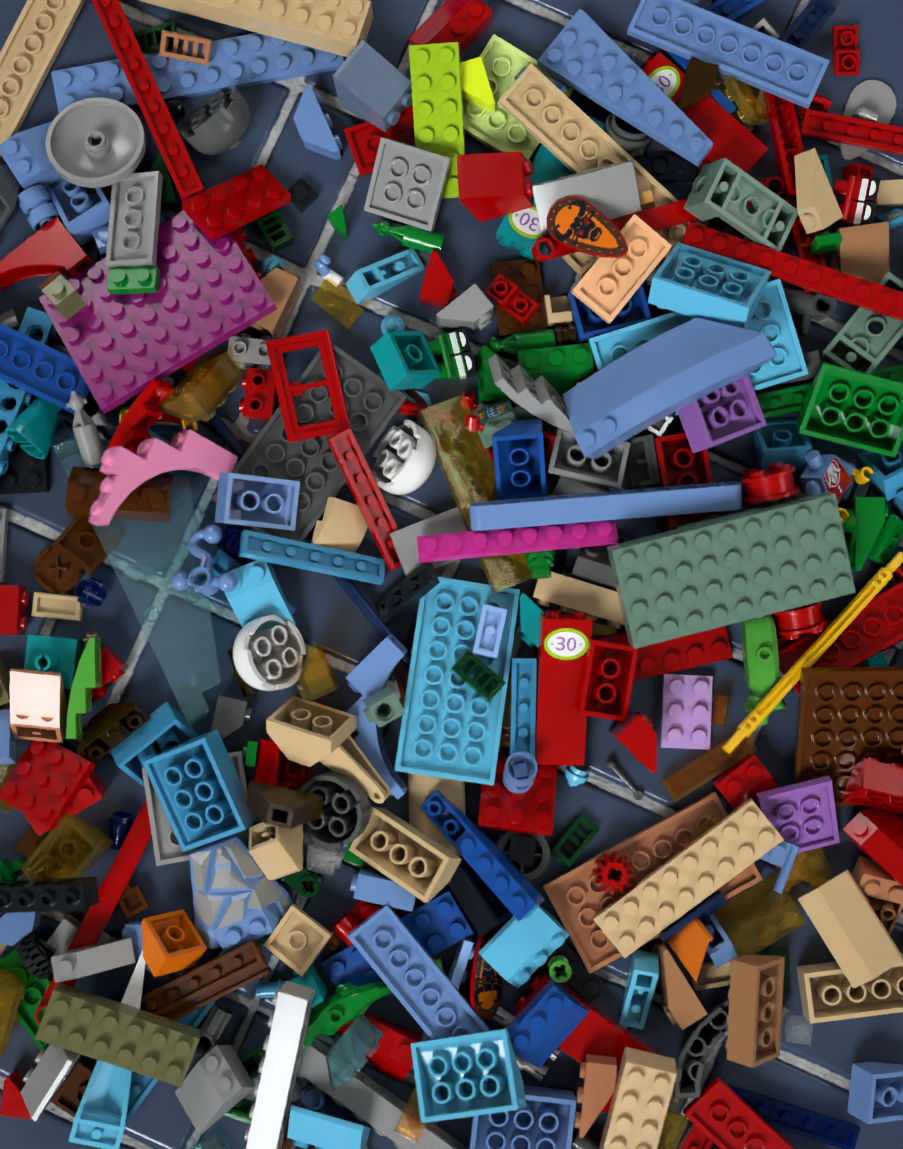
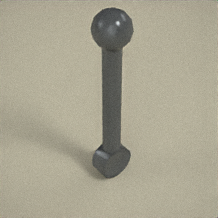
M609 759L606 766L609 769H613L633 792V797L636 800H641L643 798L642 791L637 790L616 767V762L613 759Z

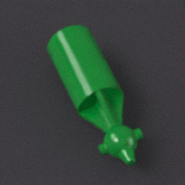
M388 221L372 225L380 236L391 234L402 243V246L430 254L432 250L437 251L439 256L441 254L445 234L434 231L430 232L408 224L407 226L391 227Z
M554 329L514 333L501 342L496 340L495 337H491V340L483 346H487L495 354L502 349L517 355V352L521 350L556 347Z

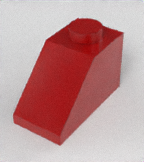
M432 250L419 300L420 303L444 309L455 300L457 290L453 289L454 281L437 251Z

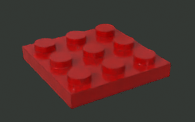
M33 740L0 789V800L54 831L96 765L57 743Z
M498 756L494 785L481 784L477 828L552 836L557 765H537L538 771L532 787L524 793H513L503 783V771L508 756Z

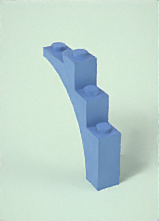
M391 633L346 677L349 681V687L354 692H360L363 695L346 713L357 716L356 730L359 734L353 740L391 790L389 796H394L399 800L407 791L408 786L399 774L394 771V766L388 757L384 745L381 727L379 728L374 721L370 723L363 712V709L366 708L363 700L386 687L396 665L408 652ZM382 704L377 708V712H381Z

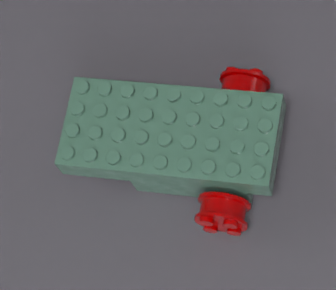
M775 462L768 464L767 469L751 468L744 470V475L740 477V482L745 483L747 496L744 498L745 503L759 504L674 525L675 530L608 546L607 551L629 644L636 649L769 614L774 617L776 635L785 636L786 640L797 639L800 637V634L808 632L810 634L823 632L824 626L828 623L827 618L823 617L820 606L823 604V601L856 592L836 494L825 491L805 497L795 496L794 494L800 492V488L795 486L793 472L796 471L795 466L790 465V463Z

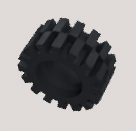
M34 931L16 945V951L20 954L18 957L23 960L22 964L24 967L27 966V971L29 973L32 972L35 978L38 977L39 980H44L53 973L51 957L55 953L50 949L51 946L47 944L48 938L43 936L41 932Z

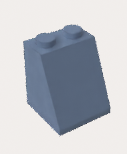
M363 40L360 41L332 76L340 106L386 133L391 126L397 124L403 111L412 105L411 81Z

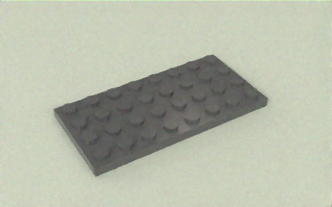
M332 343L351 430L365 458L408 397L399 390L390 391L384 379ZM320 352L317 353L297 382H300L302 385L326 380ZM327 385L306 389L300 397L292 396L299 427L335 420ZM280 406L231 473L299 481L300 488L295 531L250 527L259 533L304 542L314 529L317 520H320L324 515L328 497L336 498L347 482L326 440L332 435L288 443ZM217 493L212 498L215 502H217Z

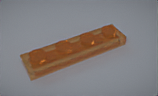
M732 734L710 750H707L662 779L661 783L673 802H677L755 752L757 748L750 737H745L728 754L722 747L733 736Z

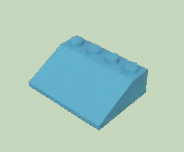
M677 242L653 276L648 303L656 305L661 309L678 312L683 316L697 317L746 329L769 280L771 271Z
M507 1029L410 1044L421 1123L514 1111L526 1107L523 1080Z

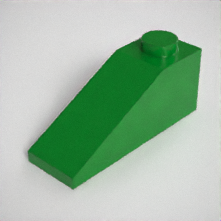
M854 497L849 499V509L854 510L859 527L850 560L851 572L861 571L885 523V518L888 516V504L885 503V497Z

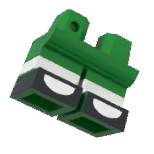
M466 327L445 335H437V340L427 343L433 357L441 355L443 363L437 364L441 374L434 380L447 379L450 382L477 376Z

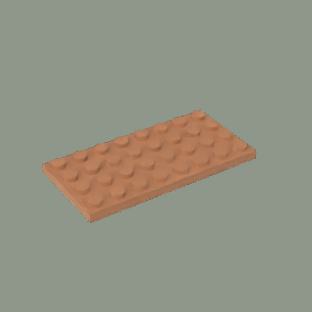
M716 792L708 794L542 884L566 931L570 934L569 936L589 974L622 957L621 953L593 920L594 916L728 816ZM616 851L618 859L624 854L627 856L626 862H632L633 867L628 871L634 872L635 877L627 878L632 883L631 887L625 884L622 885L624 893H620L617 887L615 888V894L611 895L609 887L606 891L602 892L600 890L602 883L595 884L594 879L599 875L593 874L592 869L600 868L595 863L596 859L602 862L605 861L603 853H606L610 859L612 852ZM752 863L718 890L727 900L763 879L755 864ZM611 868L609 870L611 874H607V876L611 875L615 878L618 876L616 872L619 871ZM657 934L656 936H654V937H653L652 939H650L649 941H651V940H653V939L659 937V934Z

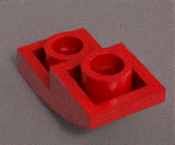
M859 26L832 27V65L834 76L859 75Z
M500 273L484 292L499 307L524 326L540 308L537 302L521 292L517 285Z

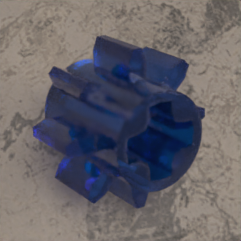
M93 577L90 578L89 582L82 580L75 591V595L79 597L77 602H80V605L91 609L93 605H102L107 596V591L104 589L105 585L102 584V581Z

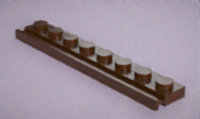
M253 938L142 994L140 1009L176 1020L270 973L272 969L268 967L256 939Z

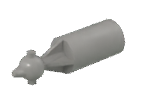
M74 390L71 391V398L69 403H66V406L75 410L73 432L84 466L100 464L104 451L95 422L82 409L84 404L87 403V399L78 396Z

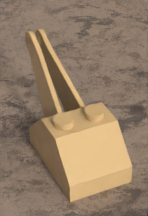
M293 695L266 719L267 733L288 760L308 767L321 762L333 772L344 774L356 781L364 789L368 797L378 804L383 803L391 794L389 786L350 736L357 729L356 715Z

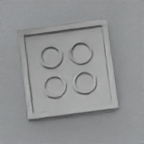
M381 137L364 211L430 232L434 231L452 158Z

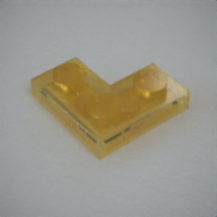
M822 848L797 854L785 885L786 889L808 880L811 889L814 890L834 877ZM774 864L779 874L781 867Z

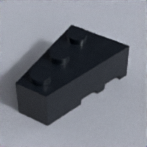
M460 857L462 860L447 884L481 937L507 922L514 915L463 857Z

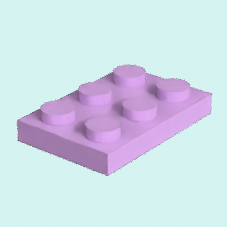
M662 675L661 748L710 750L713 676Z

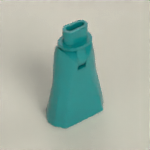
M36 397L29 407L6 428L5 434L16 443H21L20 447L30 456L45 459L61 422L58 415L61 408Z

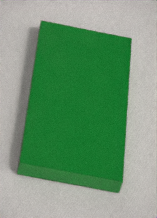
M16 947L0 959V996L39 1049H46L50 1044L35 1039L40 1026L36 1021L35 1013L53 977L49 975L44 980H39L38 977L35 978L32 972L29 973L27 971V966L24 967L22 964L23 960L19 959L18 955L20 954L17 953ZM46 1008L42 1010L43 1016L46 1011Z

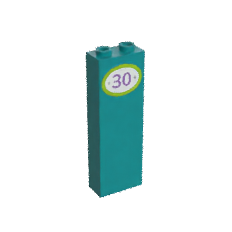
M588 116V117L591 118L603 131H605V124H604V123H602V122H600V121H598V120H596V119H594V118ZM541 144L532 162L534 167V174H532L533 184L557 180L558 177L574 174ZM534 196V207L505 215L496 232V239L499 240L498 243L508 249L513 247L519 250L523 257L532 260L534 257L531 248L534 242L542 237L550 236V234L542 235ZM539 244L538 246L541 254L546 247L544 244Z

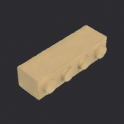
M551 572V578L537 579L532 598L537 599L536 604L550 607L552 603L560 606L559 611L571 614L574 610L583 611L595 622L597 618L607 620L606 625L618 629H620L621 625L625 626L616 591Z

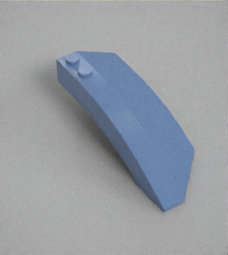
M696 317L623 355L565 392L563 398L574 437L584 457L597 459L681 408L730 383L738 381L777 357V354L765 333Z

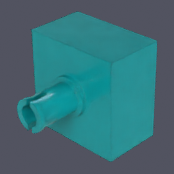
M422 331L387 332L370 347L381 371L377 375L385 380L390 391L424 388L441 374Z
M38 634L28 635L24 669L61 673L64 688L71 689L78 663L84 650L83 639Z

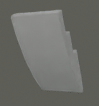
M633 160L588 169L582 173L558 177L557 180L532 185L542 235L549 234L546 218L550 208L563 198L577 197L584 199L609 219L642 210Z
M497 354L488 360L494 383L509 398L536 417L553 426L573 433L564 399L542 375L533 380L520 365L510 370Z
M484 497L389 534L406 577L422 564L419 563L417 536L475 531L471 530L469 504L485 501ZM456 560L435 561L430 563H432L434 569H436L444 565H447L451 562H454Z

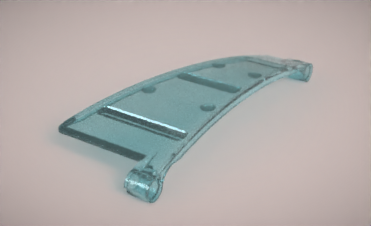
M74 433L52 442L51 445L68 478L73 466L85 467ZM156 433L169 442H172L173 437L176 435ZM111 440L102 443L104 452L108 449ZM100 463V464H96V465H93V466H87V467H90V468H101L102 464ZM174 470L172 473L164 472L174 474L170 522L112 518L109 525L96 526L92 523L91 525L190 726L211 716L202 692L218 685L221 680L208 596L203 595L193 586L181 591L172 585L171 579L177 571H185L190 575L193 569L200 567L202 561L192 555L188 549L189 538L197 531L188 472L186 470Z

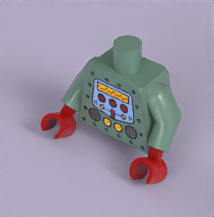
M464 391L462 393V408L465 410L474 408L472 410L473 414L466 415L465 426L472 432L478 431L485 449L493 446L492 434L516 420L532 417L531 413L520 405L513 408L510 399L489 405L482 401H479V403L474 402L475 394L472 392Z

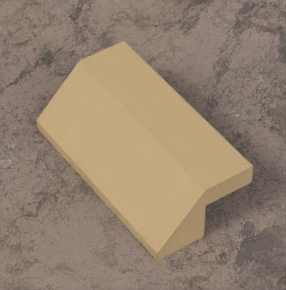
M408 773L409 824L455 855L461 856L421 810L420 806L436 790H439L466 815L465 781Z
M848 870L827 880L821 886L798 898L853 989L875 979L903 961L902 954Z

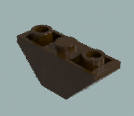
M136 702L108 704L90 719L78 744L77 752L95 764L151 719V717Z
M250 781L246 804L265 824L292 829L320 819L324 795Z

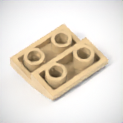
M328 497L323 520H317L311 544L355 553L368 528L358 505L335 497Z

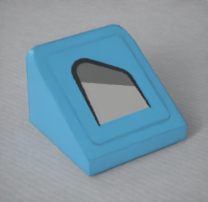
M893 208L875 217L876 222H888L889 230L903 225V210Z

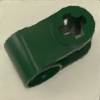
M303 861V870L281 877L284 882L305 898L313 897L322 887L321 877L305 861ZM312 880L314 882L313 886L309 890L306 889L307 882Z

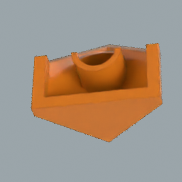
M699 918L692 921L667 941L696 982L708 943L713 939Z

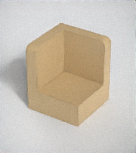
M550 294L544 295L547 328H553L554 325L567 326L568 323H572V311H569L568 297L550 298Z

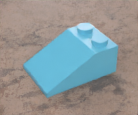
M256 560L229 571V573H233L236 576L238 584L233 591L225 592V595L242 627L254 619L268 615H276L285 623L290 620L296 625L270 562ZM271 622L262 623L257 628L255 633L262 629L277 626L280 624Z

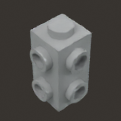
M237 333L236 336L229 338L226 360L229 364H233L232 367L235 369L247 370V366L257 367V369L272 370L266 341L275 340V338L261 336L260 339H254L249 334Z

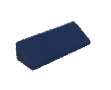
M717 889L658 934L664 943L670 946L667 941L692 921L698 918L701 922L723 907L727 901Z

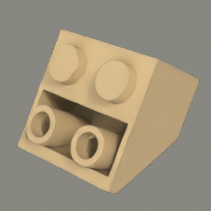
M262 822L249 827V853L268 880L273 881L303 870V825L289 829Z

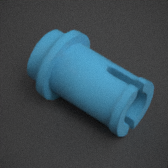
M279 979L278 982H257V999L274 997L276 990L281 989L286 981Z

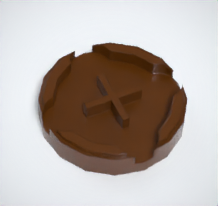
M52 546L42 550L34 561L35 579L43 589L49 592L65 593L71 591L80 583L83 577L84 570Z

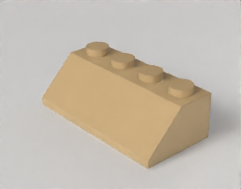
M373 806L366 829L353 841L349 848V851L425 903H428L450 882L462 860L386 808Z

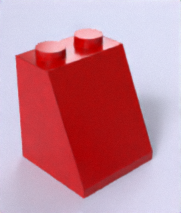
M521 151L457 156L459 200L480 223L534 207L532 189L534 167L531 160H527Z
M0 585V635H24V630L28 626L25 606L29 603V593L26 591V586Z

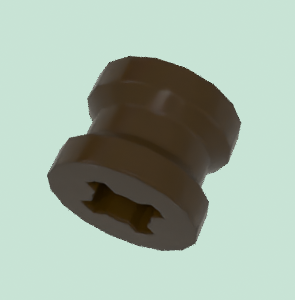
M573 322L563 327L554 325L556 347L577 344L576 330Z

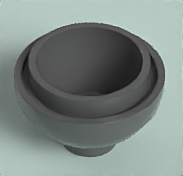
M610 113L605 122V132L628 154L644 148L650 142V136L615 114Z

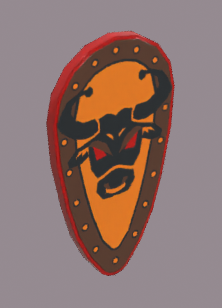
M577 197L563 198L550 208L546 218L547 230L551 238L557 243L575 251L603 258L623 257L628 253L626 240L616 225L584 199Z
M492 930L481 937L479 936L473 967L467 972V977L471 979V1007L480 1018L484 1019L494 1016L502 999V976L478 953L495 936Z

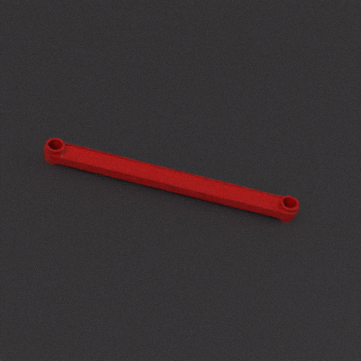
M772 176L757 180L767 188L769 183L772 184L775 188L774 193L778 196L784 191V182L779 177ZM685 199L610 220L621 231L635 214L654 231H659L699 219L683 209L687 201ZM747 201L746 207L752 206V203ZM551 236L538 239L531 248L533 257L538 261H548L579 252L557 243ZM539 244L547 246V255L544 256L539 252Z
M145 800L98 890L99 902L91 906L87 911L68 950L94 945L99 941L152 838L147 800ZM54 977L36 1010L35 1018L38 1024H41L43 1019L42 1010L47 1008L57 984ZM79 978L61 981L60 983L75 987Z

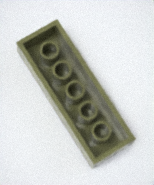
M57 982L35 1039L182 1087L198 1045L201 1030Z

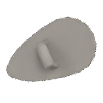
M863 81L850 93L843 116L889 124L897 105L895 94L882 81ZM839 143L841 156L846 161H851L868 150L867 148Z

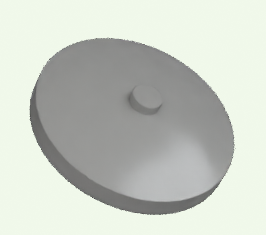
M95 97L77 101L64 108L50 124L45 144L49 160L62 178L78 186L99 188L120 182L138 167L145 153L146 135L139 117L130 107L114 99Z

